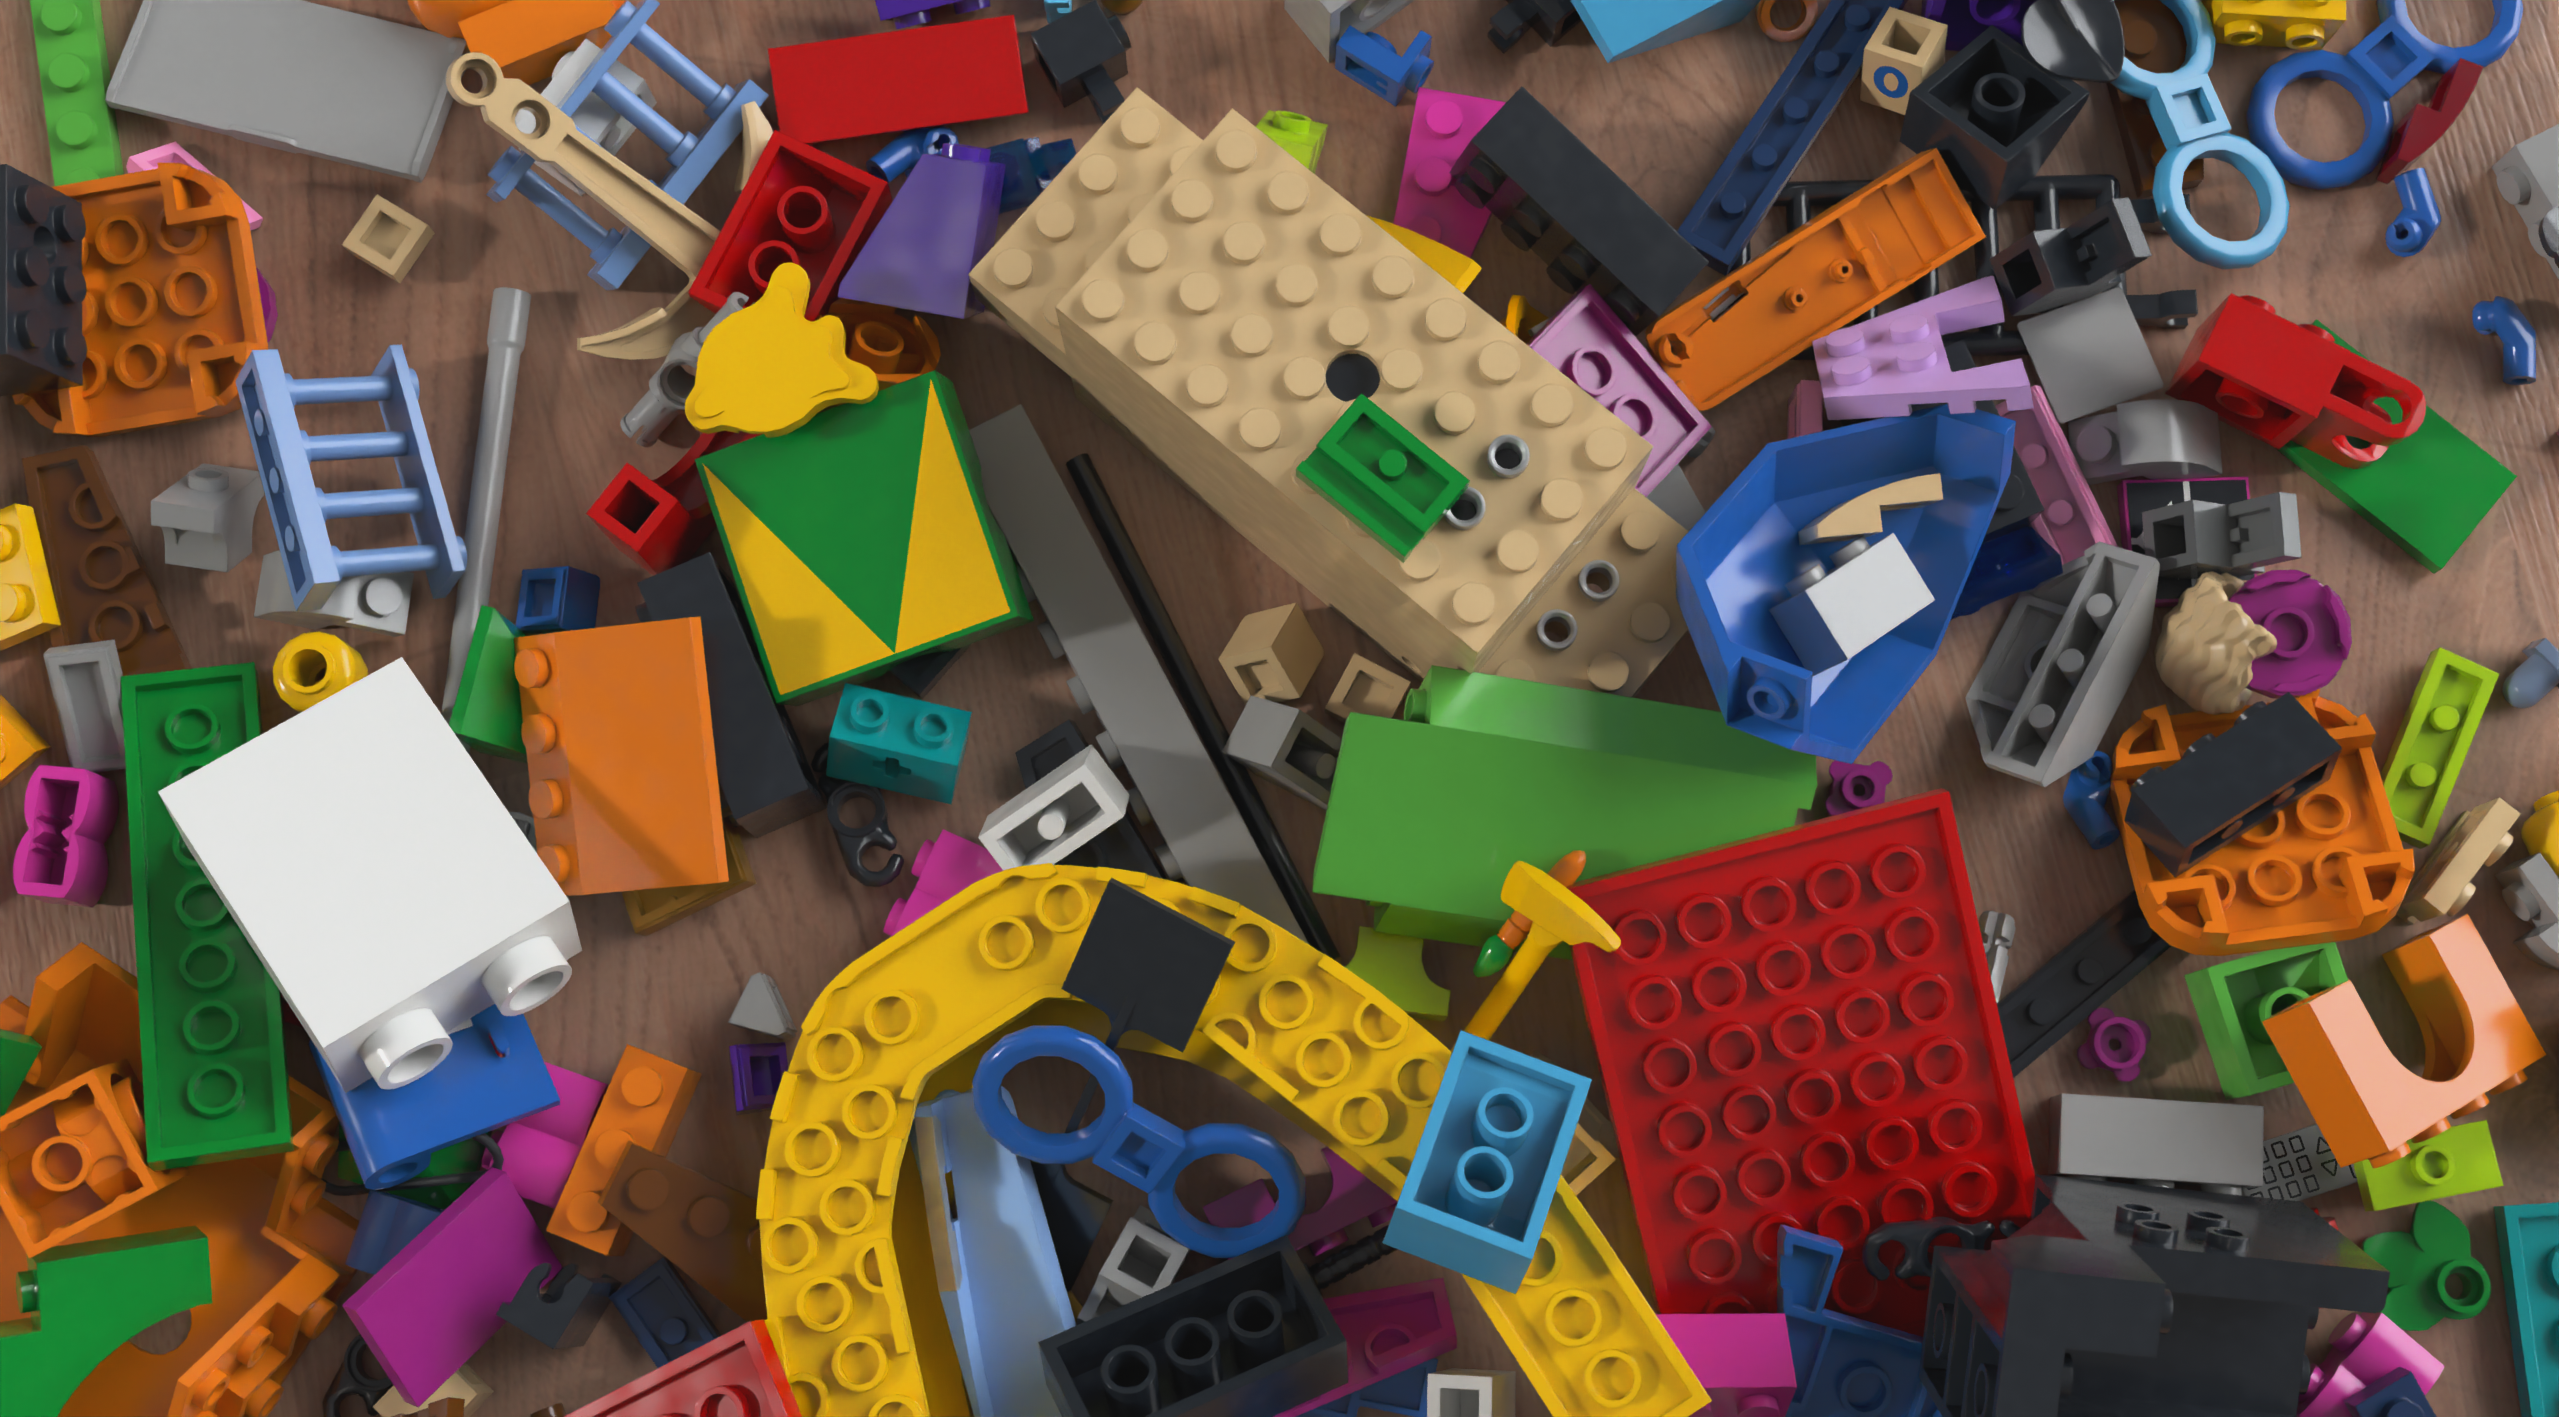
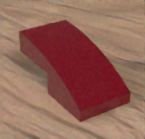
M2460 58L2437 81L2429 106L2426 107L2417 103L2402 118L2393 130L2389 149L2384 155L2376 177L2377 181L2385 184L2393 181L2396 176L2404 173L2446 132L2468 102L2480 78L2483 66Z

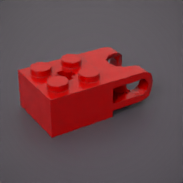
M2233 293L2197 328L2165 394L2177 400L2199 403L2217 412L2218 420L2277 449H2280L2291 440L2341 466L2352 469H2361L2369 466L2383 456L2389 446L2402 442L2416 432L2423 423L2426 413L2424 393L2410 380L2334 343V337L2320 327L2310 324H2294L2276 315L2274 307L2268 302L2249 295L2239 297ZM2390 397L2398 401L2403 410L2402 421L2392 424L2390 415L2374 403L2375 399ZM2345 435L2368 441L2369 445L2364 449L2354 448L2349 444Z

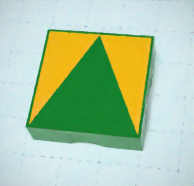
M935 370L880 390L871 402L865 404L845 403L818 413L807 424L787 435L767 438L765 434H761L695 459L776 704L800 706L842 691L845 683L859 685L881 677L895 666L912 658L936 652H950L1034 621L1006 537L997 525L987 504L983 489L981 464L953 382Z

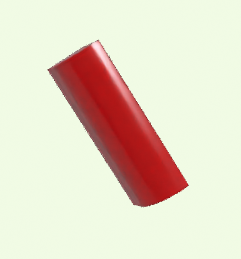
M1014 15L768 49L779 132L807 145L1029 114L1019 35Z

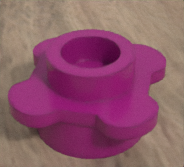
M1834 760L1828 769V773L1833 781L1830 785L1829 798L1825 802L1827 813L1830 816L1885 803L1886 785L1892 781L1893 777L1889 766L1881 761H1876L1871 765H1862ZM1855 785H1861L1864 788L1863 796H1856L1854 794L1853 787Z
M2106 1007L2094 1010L2088 1016L2090 1031L2086 1043L2080 1045L2077 1049L2079 1063L2086 1069L2100 1067L2113 1072L2115 1078L2121 1082L2135 1079L2141 1070L2138 1062L2144 1056L2146 1044L2151 1040L2150 1028L2141 1020L2132 1021L2125 1017H2115L2113 1011ZM2112 1038L2117 1039L2120 1044L2119 1049L2116 1051L2111 1050L2108 1045L2109 1040Z

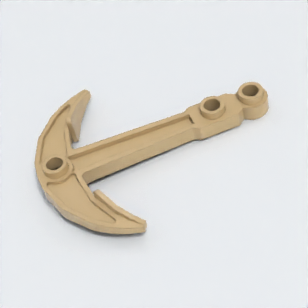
M472 52L454 60L446 73V85L449 93L457 102L468 107H480L486 124L537 162L550 163L689 277L688 285L665 309L662 307L652 308L617 329L595 336L577 338V350L606 358L624 360L655 359L668 355L675 340L682 334L692 332L696 327H705L715 316V313L691 298L688 292L721 231L579 132L572 118L522 80L504 78L500 66L490 56L479 52ZM464 70H475L482 77L483 86L478 93H470L462 86L461 75ZM755 101L741 105L743 121L742 153L734 191L741 194L773 134L769 122ZM519 110H527L534 115L536 127L532 133L526 134L517 128L515 116Z

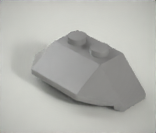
M2097 542L2084 551V556L2057 567L2022 589L1965 697L1981 747L1983 761L1987 767L2046 787L2093 757L2149 648L2160 563L2156 558L2103 542Z

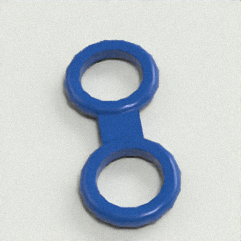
M2377 0L2376 5L2380 25L2346 55L2326 50L2297 52L2267 68L2252 88L2246 120L2251 143L2269 157L2281 177L2291 184L2323 190L2346 187L2370 174L2389 149L2394 126L2390 99L2423 70L2445 74L2460 58L2485 68L2502 58L2519 34L2524 10L2522 0H2492L2495 14L2489 34L2485 39L2472 46L2456 48L2436 44L2419 33L2408 17L2405 0ZM2318 77L2337 82L2351 92L2362 108L2365 121L2362 144L2357 151L2343 160L2322 163L2303 158L2289 148L2277 131L2274 116L2278 94L2284 87L2298 79Z
M1032 1025L1004 1035L981 1058L972 1080L974 1109L987 1133L1011 1153L1041 1164H1074L1093 1157L1092 1163L1148 1193L1149 1207L1163 1231L1181 1245L1189 1248V1250L1212 1258H1234L1285 1235L1288 1237L1294 1232L1306 1207V1179L1293 1153L1269 1133L1241 1123H1207L1184 1131L1133 1102L1132 1079L1119 1055L1097 1037L1068 1026ZM1037 1056H1059L1081 1064L1097 1078L1105 1093V1107L1102 1114L1085 1128L1071 1133H1045L1026 1126L1011 1114L1002 1098L1001 1083L1004 1075L1022 1061ZM1211 1154H1236L1255 1161L1270 1173L1279 1190V1198L1274 1209L1259 1222L1241 1228H1219L1199 1221L1184 1209L1175 1193V1182L1179 1173L1196 1159Z

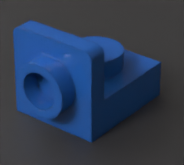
M1349 25L1336 44L1335 69L1396 107L1407 90L1417 93L1419 87L1423 86L1434 66V61L1429 59L1432 36L1421 30L1401 57L1397 55L1394 46L1381 35L1374 32L1364 34Z

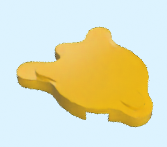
M789 262L779 265L774 270L763 296L755 304L730 314L716 325L704 340L698 356L695 385L685 402L686 417L696 430L706 434L724 430L735 433L743 431L749 434H765L767 438L787 435L807 424L819 411L828 406L839 403L865 404L871 402L877 396L879 383L876 374L870 367L852 361L846 356V332L841 320L832 315L824 316L813 322L805 319L804 315L809 297L810 280L806 271L801 266Z

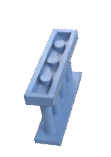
M626 0L604 27V30L612 37L556 107L571 117L591 91L668 153L665 160L672 165L670 170L659 184L655 183L652 179H649V181L684 205L742 131L741 105L755 101L760 108L769 95L750 79L736 84L734 88L727 83L721 87L646 24V21L660 5L657 0H642L636 7ZM629 43L705 105L703 112L710 119L696 136L690 131L682 134L607 72ZM575 125L576 129H577L579 132H581L583 135H585L586 137H588L589 139H591L593 142H595L592 138H590L586 133H584L581 129H579V128ZM510 146L487 174L496 183L486 195L497 203L505 200L515 188L592 250L589 256L597 263L587 274L606 291L618 289L651 245L627 225L620 233L613 227L607 231L532 171L530 167L536 161L524 151L521 150L519 152L513 146Z
M402 344L389 345L371 376L293 379L289 373H284L278 349L252 350L235 383L296 611L322 609L337 585L341 582L342 577L425 570L433 599L446 598L466 571L467 551L463 539L455 535L418 403L420 391L418 376L413 368H408ZM378 401L387 432L308 436L305 430L299 429L294 408L295 405ZM394 457L402 488L324 493L321 488H315L309 466L311 462ZM409 513L418 543L415 546L339 551L335 545L331 546L325 523L327 519Z

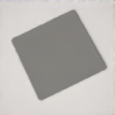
M2119 287L2021 321L2017 325L2059 423H2065L2161 389L2164 385L2123 290Z

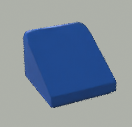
M570 566L523 569L516 627L523 633L531 634L595 628L600 578L597 575Z

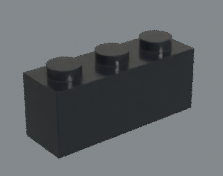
M2290 692L2269 705H2266L2264 701L2257 702L2247 708L2236 719L2232 728L2218 737L2209 733L2196 740L2184 752L2182 759L2165 770L2161 766H2156L2141 775L2130 789L2132 795L2124 821L2176 878L2328 781L2342 747Z

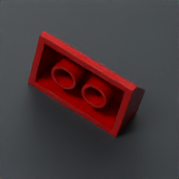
M774 130L688 292L689 296L716 314L733 292H740L749 297L746 304L742 307L743 309L747 308L763 296L774 270L779 265L789 262L801 266L806 271L810 280L809 297L804 315L805 319L813 322L818 320L821 314L822 317L829 312L830 305L841 299V297H838L841 281L893 202L888 182L782 132Z

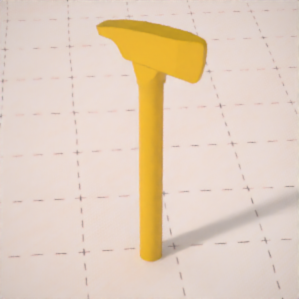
M1516 861L1504 881L1500 897L1505 904L1533 921L1530 932L1464 1029L1465 1032L1486 1040H1490L1548 954L1563 941L1569 945L1583 942L1593 943L1606 952H1613L1621 945L1618 935L1588 904L1551 876L1524 861Z

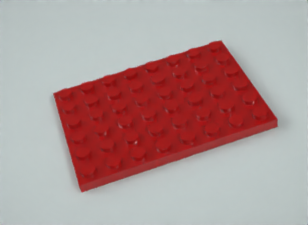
M1940 788L1588 878L1566 887L1588 904L1621 940V945L1613 952H1606L1589 942L1569 945L1657 1314L1777 1313V1233L1780 1224L1837 1240L1844 1248L1824 1309L1923 1337L1930 1277L1914 1276L1904 1280L1897 1278L1894 1269L1903 1261L1905 1249L1900 1242L1889 1240L1881 1245L1878 1255L1880 1261L1890 1270V1275L1887 1280L1878 1281L1867 1272L1862 1262V1247L1867 1235L1881 1224L1888 1222L1928 1220L1939 1216L1949 1217L1959 1223L1972 1225L1988 1220L1994 1224L1995 1232L1986 1239L1984 1250H1991L1992 1241L2007 1239L1999 1230L2002 1220L2011 1219L2021 1228L2030 1222L2036 1178L1949 791ZM1944 1233L1935 1237L1928 1248L1929 1262L1932 1264L1934 1245L1961 1248V1241L1958 1235Z

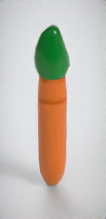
M1574 850L1565 855L1547 874L1565 887L1573 885L1583 872L1586 864L1585 851ZM1515 910L1511 914V918H1508L1501 927L1499 933L1489 937L1483 945L1473 968L1474 975L1476 977H1488L1507 965L1513 956L1514 948L1527 938L1533 921Z

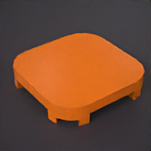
M157 162V169L52 187L82 203V213L86 223V233L82 240V273L86 282V296L82 301V334L87 346V355L83 362V386L12 395L16 405L24 406L39 424L53 430L52 433L85 437H104L218 418L242 408L235 380L252 350H268V341L249 220L241 198L224 180L182 163Z
M2320 688L2295 698L2342 747L2330 779L2175 878L2124 821L2132 795L2130 789L2134 782L2151 768L2161 766L2165 770L2181 760L2188 747L2202 736L2212 733L2215 737H2218L2232 728L2236 719L2252 705H2245L2238 711L2222 713L2220 715L2207 714L2203 711L2169 715L2166 704L2142 711L2141 718L2122 734L2118 745L2115 746L2112 757L2113 773L2110 777V796L2139 906L2153 931L2169 945L2193 955L2227 956L2352 940L2378 932L2395 917L2415 873L2413 848L2403 849L2371 747L2376 732L2365 713L2357 718L2343 705L2319 697Z

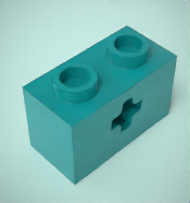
M845 683L829 736L826 776L952 805L966 751L972 712Z

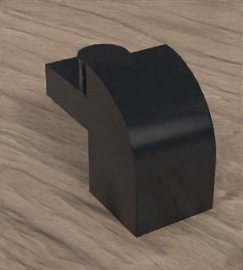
M2118 198L2108 201L2067 228L2033 231L1989 260L2011 316L2051 311L2099 294L2122 282L2120 274L2149 258L2152 254L2130 199Z

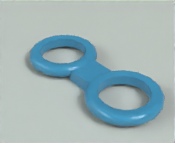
M2159 0L2173 11L2183 26L2187 42L2185 61L2173 73H2153L2138 68L2124 57L2120 76L2110 83L2122 93L2145 100L2167 149L2156 166L2152 193L2159 221L2174 244L2196 261L2222 270L2252 267L2271 256L2287 232L2290 205L2283 178L2265 153L2247 139L2227 133L2232 128L2207 74L2213 66L2216 38L2210 14L2201 0ZM2215 158L2230 163L2246 176L2256 191L2260 206L2258 228L2250 239L2229 242L2212 236L2195 222L2186 208L2182 192L2184 171L2190 162L2195 159Z

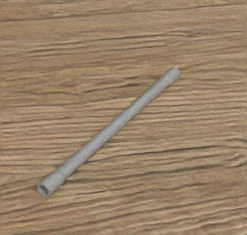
M500 287L493 290L487 335L489 352L464 536L467 566L466 571L458 582L441 713L448 725L481 605L488 606L520 355L525 348L531 294L515 288ZM459 739V741L469 754L470 746Z

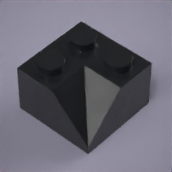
M1991 25L1910 92L1899 142L1916 154L1937 148L1955 182L1993 210H1996L2037 174L2087 102L2090 92L2070 78L2058 77L2041 70L2028 57L2023 45L1994 25Z

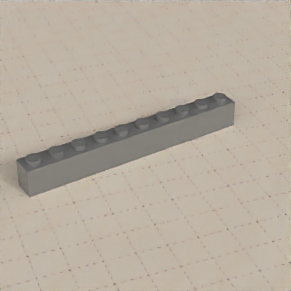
M1020 404L970 429L969 432L981 464L983 489L987 504L997 525L1005 535L1009 549L1018 565L1016 569L1028 603L1036 600L1047 620L1037 625V628L1053 659L1055 660L1064 654L1068 659L1076 676L1067 680L1066 683L1082 714L1084 715L1092 710L1097 714L1105 732L1095 736L1111 769L1115 770L1124 766L1135 786L1127 791L1130 795L1128 801L1141 826L1143 827L1153 821L1164 841V844L1156 847L1154 850L1170 881L1175 882L1183 878L1187 886H1194L1238 902L1309 944L1024 408Z

